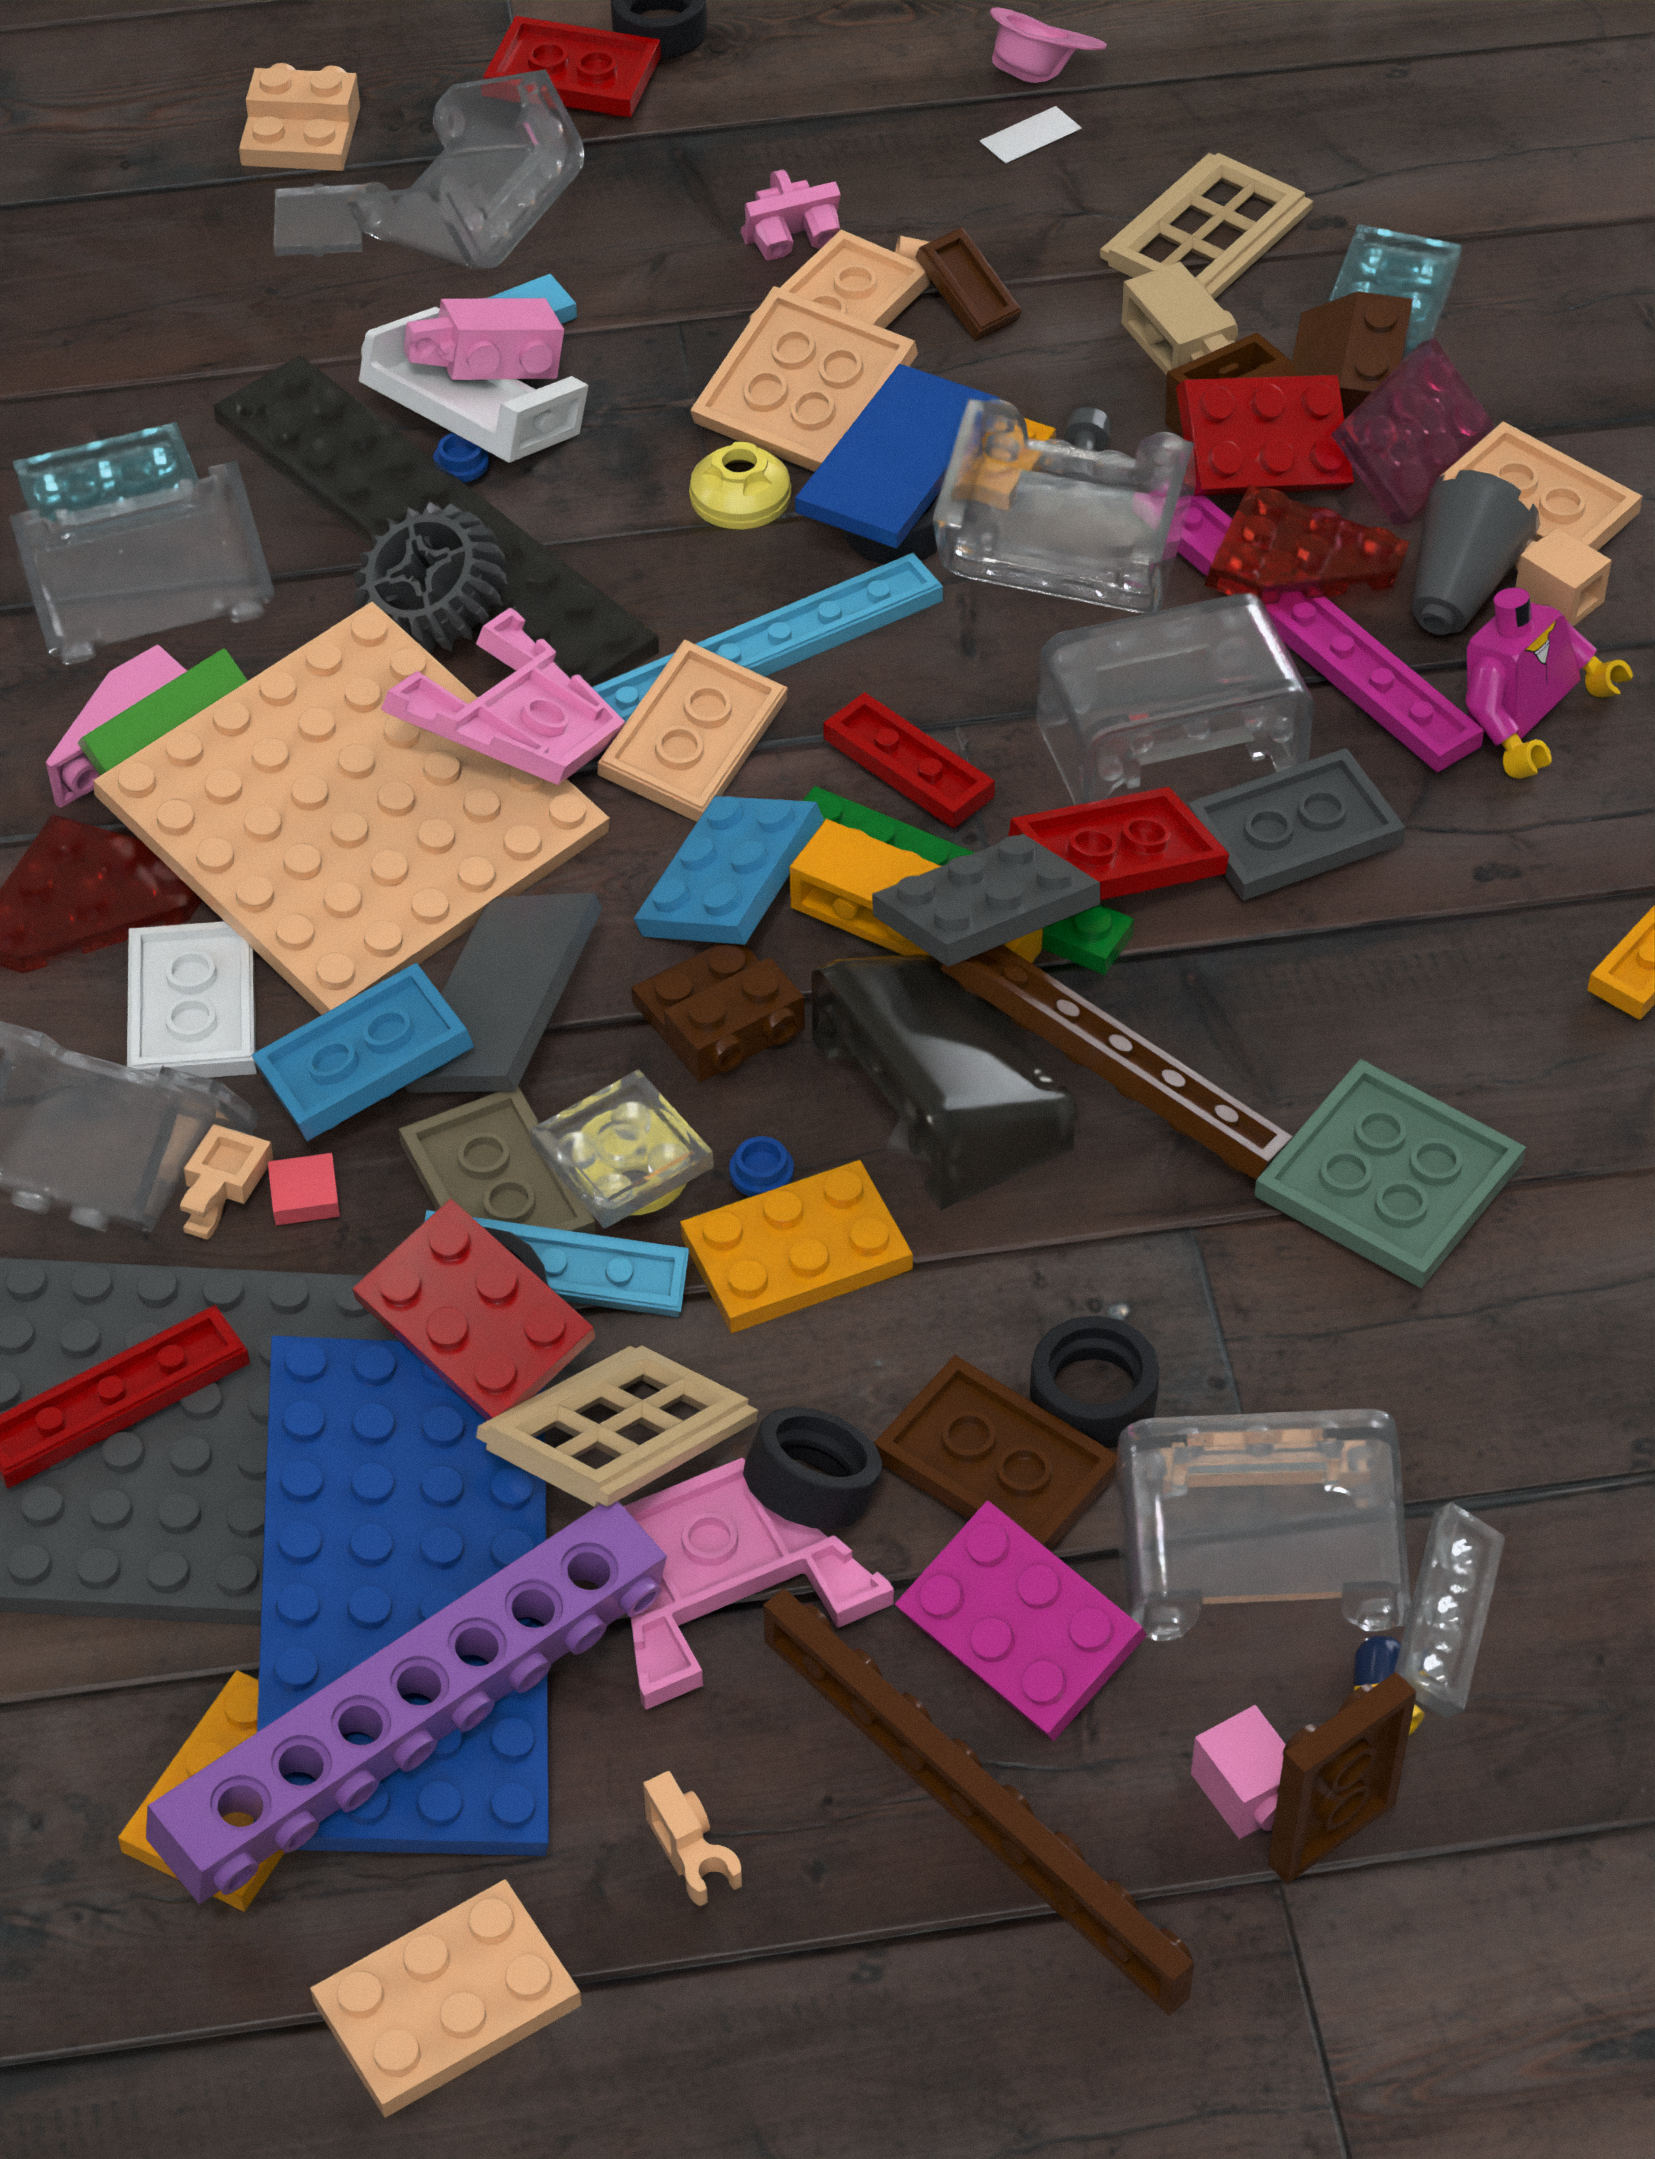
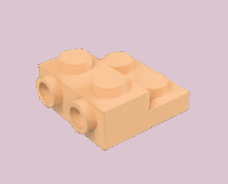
M276 63L268 69L255 68L246 97L248 118L239 146L241 166L343 171L360 110L357 74L347 73L344 69L333 65L326 66L320 71L296 70L286 63Z

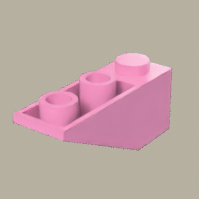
M158 644L107 674L47 759L46 766L55 804L59 808L94 790L93 780L100 776L78 745V741L89 732L187 671Z

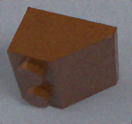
M1357 291L1301 313L1292 358L1297 376L1338 375L1345 422L1392 429L1410 335L1413 299Z

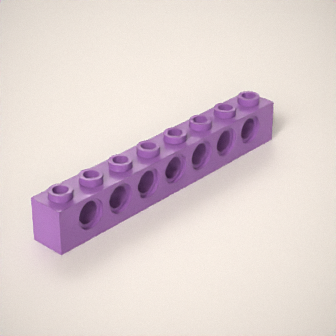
M618 1501L608 1507L602 1504L598 1505L149 1804L146 1826L147 1841L199 1905L219 1891L224 1895L235 1892L255 1875L262 1861L280 1849L284 1853L298 1849L315 1834L319 1827V1822L340 1808L344 1812L356 1809L373 1795L379 1785V1781L395 1770L401 1768L402 1771L407 1772L416 1768L433 1753L437 1742L457 1728L461 1732H466L476 1727L490 1714L495 1702L514 1689L518 1693L528 1691L545 1677L550 1670L551 1664L569 1651H572L575 1655L585 1652L602 1637L607 1625L625 1613L629 1617H634L646 1610L661 1592L660 1583L667 1555ZM586 1580L596 1584L599 1588L585 1590L579 1588L573 1582ZM523 1617L535 1618L541 1621L544 1626L538 1628L526 1627L520 1624L517 1619ZM477 1655L484 1658L489 1664L471 1666L463 1662L460 1657ZM418 1693L425 1695L432 1702L426 1705H413L405 1701L402 1696ZM353 1732H361L369 1735L375 1741L367 1745H356L345 1740L343 1736ZM292 1772H304L311 1775L316 1781L300 1786L289 1783L283 1777ZM242 1812L251 1815L256 1822L248 1826L237 1827L228 1824L222 1818L230 1813Z

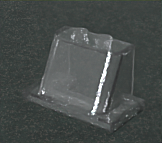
M0 1021V1058H2L0 1065V1190L12 1193L9 1202L41 1214L48 1213L50 1204L71 1210L68 1217L69 1220L100 1231H106L110 1221L134 1229L152 1232L185 1175L184 1167L213 1124L252 1136L259 1113L222 1082L164 1066L161 1067L159 1075L67 1050L45 1033Z

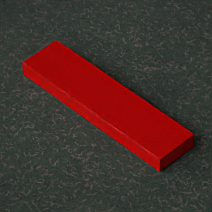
M213 1305L0 1414V1479L6 1488L9 1489L250 1364L247 1348L217 1306Z

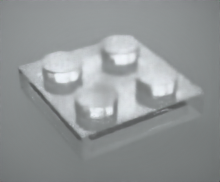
M639 1069L530 1129L532 1146L604 1229L713 1168V1151Z

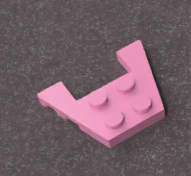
M508 608L483 625L476 645L516 670L514 673L470 704H467L419 671H416L388 690L381 708L394 717L556 785L562 783L608 748L625 724V721L580 675H574L570 679L553 662L556 651L544 639H539L535 643L522 630L526 620L512 608Z
M743 1457L623 1506L667 1555L660 1583L661 1592L659 1596L642 1613L630 1617L640 1699L645 1710L703 1686V1671L678 1627L681 1624L800 1574H806L837 1628L893 1605L894 1589L890 1582L879 1572L872 1575L852 1558V1550L835 1535L827 1537L819 1529L809 1528L788 1521L766 1508L748 1488L743 1476L745 1465Z

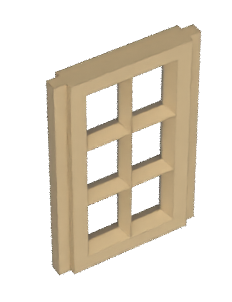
M1208 153L1100 249V258L1108 261V266L1135 278L1180 262L1192 252L1212 262L1195 279L1201 280L1211 297L1216 299L1313 209V200L1306 198L1305 192L1225 155ZM1219 181L1241 190L1225 206H1221L1203 197ZM1252 196L1273 205L1257 222L1235 212ZM1189 208L1210 217L1192 235L1171 225ZM1222 223L1244 233L1226 250L1204 241ZM1158 236L1179 246L1161 263L1140 253Z
M642 1345L637 1348L629 1346L482 1423L477 1428L476 1438L487 1443L486 1450L580 1500L594 1507L600 1504L608 1507L755 1423L758 1410L748 1405V1398ZM639 1381H643L660 1391L642 1400L624 1391V1389ZM679 1401H683L701 1411L683 1421L663 1410ZM598 1403L618 1412V1414L600 1424L579 1413ZM637 1424H641L659 1433V1435L641 1445L619 1434ZM556 1427L574 1438L553 1448L535 1437ZM594 1448L616 1458L598 1469H594L576 1460L577 1457Z

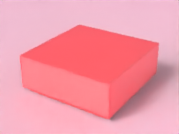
M332 1153L268 1161L272 1207L276 1226L340 1217Z

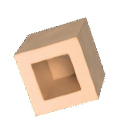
M1557 526L1538 542L1532 541L1520 555L1515 565L1518 571L1515 588L1526 590L1530 595L1531 603L1549 605L1559 610L1565 616V619L1574 626L1604 603L1612 560Z

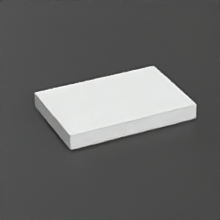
M225 921L129 928L127 1073L130 1084L256 1074V1064L251 1056L256 1052L255 950L249 943L239 936Z

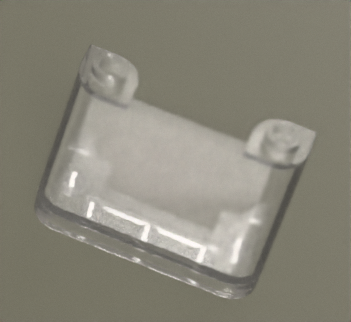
M546 69L452 84L438 100L433 115L435 131L445 149L410 188L390 191L387 186L380 182L365 183L358 187L345 202L362 232L371 237L470 270L491 269L500 265L583 167L584 146L581 137Z
M237 460L209 467L210 477L196 481V488H193L191 478L179 480L178 487L69 514L66 508L56 510L55 522H50L48 517L41 518L38 509L9 515L10 539L47 656L60 657L63 665H70L95 657L96 648L230 615L232 622H242L265 614L263 605L273 600L275 592Z
M1344 1409L1157 1417L1139 1420L1121 1431L1117 1448L1114 1506L1126 1614L1143 1627L1147 1634L1146 1637L1157 1641H1172L1184 1636L1188 1630L1198 1623L1201 1617L1202 1605L1340 1599L1343 1618L1365 1631L1381 1632L1395 1626L1409 1625L1412 1603L1401 1458L1396 1423L1391 1415L1377 1409Z

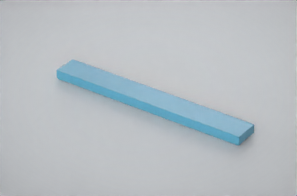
M911 553L696 643V645L765 677L942 602L943 586L918 557ZM674 653L592 688L626 723Z

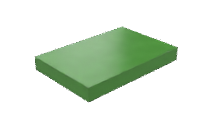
M223 648L83 736L78 741V745L101 776L248 680L227 650Z

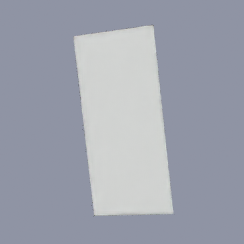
M1054 106L980 140V142L1006 164L1082 129V127L1057 106Z

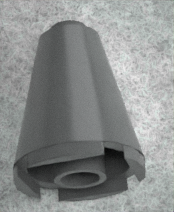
M1459 470L1456 479L1444 481V474L1437 478L1428 494L1411 610L1419 624L1430 633L1446 635L1462 631L1516 564L1527 546L1536 537L1540 527L1539 511L1534 504H1532L1529 511L1518 500L1521 490L1512 483L1495 475L1474 470Z

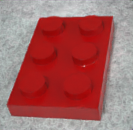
M515 16L483 75L485 93L506 96L511 99H525L554 104L558 107H572L602 112L610 116L631 117L661 58L660 39Z
M1338 375L1186 379L1176 386L1192 496L1345 490L1354 484Z
M1170 787L1013 817L1010 821L1008 837L1025 834L1099 881L1100 900L1128 894H1139L1147 890L1180 883H1191L1199 879L1226 874L1230 855Z
M449 1199L352 1288L355 1299L487 1421L532 1398L595 1339L594 1327L452 1199Z

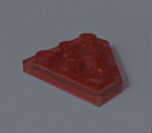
M1249 485L1210 566L1204 586L1256 605L1279 603L1282 593L1302 591L1301 593L1306 599L1344 595L1349 585L1367 582L1374 591L1390 589L1394 586L1410 542L1396 537L1394 533L1385 528L1367 527L1342 518L1339 513L1332 509L1324 507L1314 508L1291 500L1278 490L1271 488L1261 489Z
M52 814L0 889V967L24 974L46 967L47 957L80 947L82 953L86 954L129 940V928H140L162 920L165 926L183 923L192 918L203 900L141 840Z

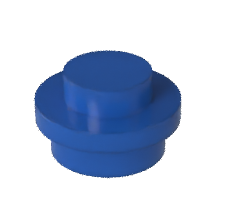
M450 433L444 436L438 443V447L433 455L434 469L440 477L448 481L457 483L470 482L479 478L487 471L489 467V453L461 436Z
M766 1136L753 1137L744 1141L733 1154L729 1163L730 1180L738 1191L752 1197L790 1184L794 1177L793 1159L785 1147L776 1139Z

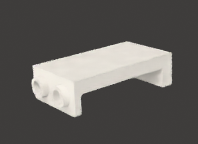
M433 307L371 329L365 335L361 348L362 361L359 382L508 463L580 434L588 384L573 376L536 390L517 379L452 380L445 367L409 362L404 353L407 322L439 318L440 308Z

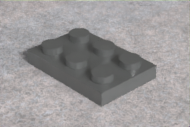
M1347 748L1187 803V807L1230 854L1226 874L1224 875L1242 901L1404 843L1406 827Z
M1022 834L1006 837L999 844L971 855L956 857L944 866L918 876L905 877L896 885L873 893V916L949 967L1099 905L1100 882L1040 845L1032 838Z

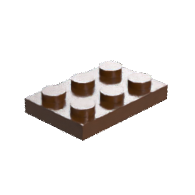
M954 1355L874 1442L882 1459V1465L970 1520L988 1500L1049 1551L1114 1479L1120 1469L1121 1456L957 1355Z
M1397 1671L1375 1687L1371 1684H1364L1357 1688L1343 1702L1339 1713L1319 1727L1315 1724L1303 1727L1284 1747L1268 1865L1287 1885L1396 1805L1417 1691Z

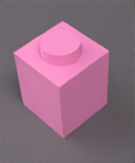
M1256 1705L1195 1737L1191 1775L1239 1840L1260 1828L1265 1831L1272 1830L1278 1798L1277 1789L1280 1784L1283 1763V1750L1286 1746Z

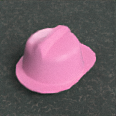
M996 7L992 8L989 12L999 22L992 56L993 64L997 68L1026 82L1039 83L1056 77L1061 73L1077 48L1104 50L1107 47L1106 43L1094 37L1048 26L1013 10Z

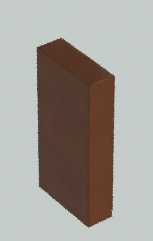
M963 226L919 248L915 258L974 341L1019 319L1023 310Z

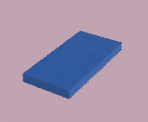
M899 363L795 497V513L897 549L999 413V397Z

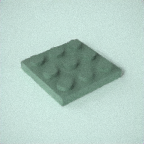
M1359 1059L1258 1177L1254 1196L1422 1289L1523 1164L1526 1146L1370 1063Z

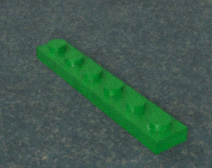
M814 786L802 800L817 802L824 821L829 819L848 828L861 830L872 838L901 850L914 852L921 858L940 866L948 864L956 857L975 853L817 786ZM1099 904L1043 927L1042 949L1105 975L1132 938L1134 918Z

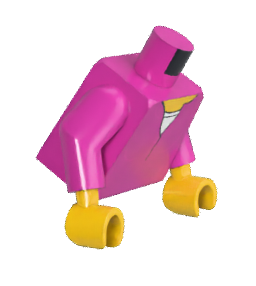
M1507 588L1498 592L1494 597L1495 616L1470 639L1467 646V693L1465 699L1468 717L1484 729V732H1486L1495 746L1501 743L1506 749L1503 755L1505 772L1513 778L1522 779L1536 775L1539 768L1549 766L1552 756L1549 748L1543 741L1535 739L1523 743L1521 739L1581 681L1579 672L1581 668L1586 671L1585 684L1588 692L1594 697L1600 698L1620 695L1619 689L1612 684L1611 680L1617 683L1630 681L1633 678V673L1630 666L1623 660L1618 659L1602 663L1594 655L1597 649L1565 619V616L1559 610L1549 605L1531 603L1529 593L1522 588Z

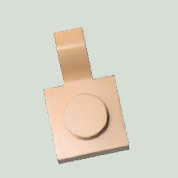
M212 1125L184 1167L186 1186L190 1188L181 1201L180 1209L181 1211L191 1213L190 1218L183 1227L184 1233L208 1240L218 1227L226 1199L245 1204L267 1170L268 1161H273L272 1143L270 1141L219 1125Z
M670 1771L643 1782L646 1820L679 1876L684 1875L687 1893L692 1901L699 1906L708 1903L707 1887L702 1877L709 1872L724 1874L734 1890L742 1887L741 1864L736 1854L727 1847L712 1845L703 1839V1834L710 1831V1824L697 1795L693 1791L683 1794Z

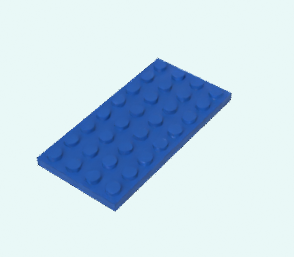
M271 1336L256 1733L546 1541V1482L486 1450L487 1443L477 1439L476 1435L478 1426L487 1420L401 1341ZM545 1386L534 1396L545 1391ZM545 1432L535 1438L545 1443ZM523 1617L517 1619L520 1624L526 1627L538 1628L544 1626L541 1621L535 1618ZM477 1655L460 1657L463 1662L471 1666L489 1664L488 1661ZM547 1674L528 1691L518 1693L514 1689L496 1701L490 1714L476 1727L466 1732H461L457 1728L439 1740L433 1753L416 1768L407 1772L398 1768L379 1781V1785L373 1795L356 1809L344 1812L340 1808L319 1822V1827L315 1834L296 1850L546 1856L549 1844ZM418 1693L402 1696L405 1701L413 1705H426L432 1702L425 1695ZM353 1732L343 1736L345 1740L356 1745H367L375 1741L369 1735L361 1732ZM292 1772L283 1777L289 1783L300 1786L316 1781L311 1775L304 1772Z

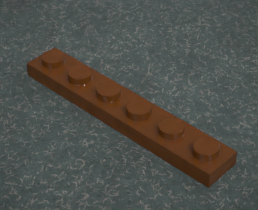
M1003 944L949 967L943 964L940 969L957 980L966 992L984 998L1008 1014L1017 1026L1024 1030L1035 1032L1062 1050L1063 1054L1071 1062L1089 1068L1113 1084L1122 1096L1129 1100L1140 1102L1167 1120L1176 1132L1194 1138L1221 1156L1226 1165L1238 1172L1246 1173L1257 1180L1293 1138V1136Z

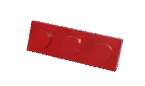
M865 692L823 722L824 740L953 829L994 798L995 780Z

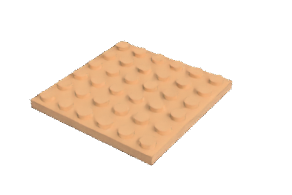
M374 602L365 605L93 780L94 795L239 936L247 941L321 1015L414 963L421 964L474 927L484 907L496 897L518 896L609 832L610 818L568 779L556 785L383 711L381 708L388 690L416 671H419L467 704H470L478 697Z

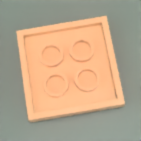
M773 286L690 412L695 424L740 442L753 443L756 447L766 450L774 456L815 472L899 363L910 367L918 355L915 340Z

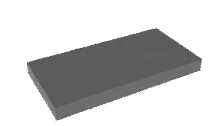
M595 893L496 897L484 907L441 993L442 997L466 1027L475 1047L452 1059L449 1063L404 1086L408 1093L516 1091L603 909Z

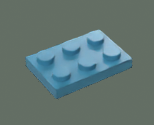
M714 796L634 917L642 937L745 945L790 875L789 866L823 823L824 819L817 802Z
M416 962L260 1049L251 1056L259 1072L305 1140L309 1141L326 1130L336 1127L342 1121L379 1100L391 1096L397 1090L425 1074L449 1063L452 1059L475 1046L466 1027Z

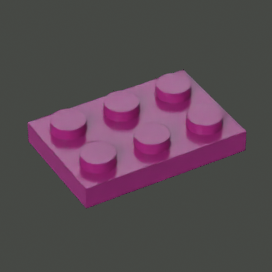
M988 1500L895 1603L901 1614L1053 1742L1147 1636L1140 1624Z

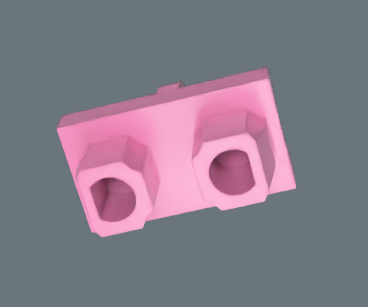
M785 170L771 172V188L757 191L755 193L756 201L745 203L746 221L745 226L741 227V234L745 245L756 243L767 261L785 257L792 252L794 241L791 234L806 231L812 247L822 248L840 231L837 211L841 194L836 181L809 188L807 180L791 183Z

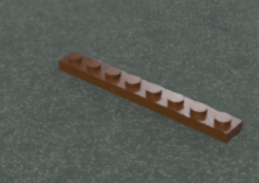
M785 1588L763 1604L765 1643L1157 2006L1170 2016L1190 1998L1194 1961H1192L1191 1954L1184 1942L1175 1933L1167 1928L1159 1930L1138 1911L1133 1897L1120 1883L1112 1879L1105 1881L1085 1863L1082 1852L1071 1838L1059 1831L1053 1834L1033 1815L1029 1803L1017 1789L1008 1784L1001 1786L982 1769L980 1760L975 1752L964 1741L958 1738L950 1740L932 1723L930 1715L923 1704L910 1693L904 1692L900 1694L883 1679L879 1667L864 1650L857 1647L852 1650L833 1633L828 1619L816 1606L810 1603L803 1606Z

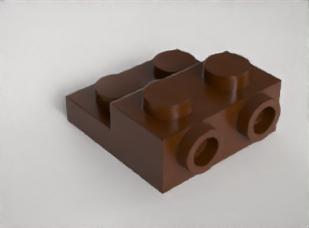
M716 944L631 987L632 1003L699 1083L720 1072L734 1069L743 1060L774 1044L785 1043L796 1033L805 1029L804 995L770 957L760 962L750 949L742 944Z

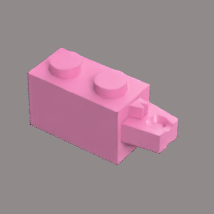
M546 298L441 299L439 318L407 322L404 353L411 363L445 367L452 380L554 379L558 376L564 328Z

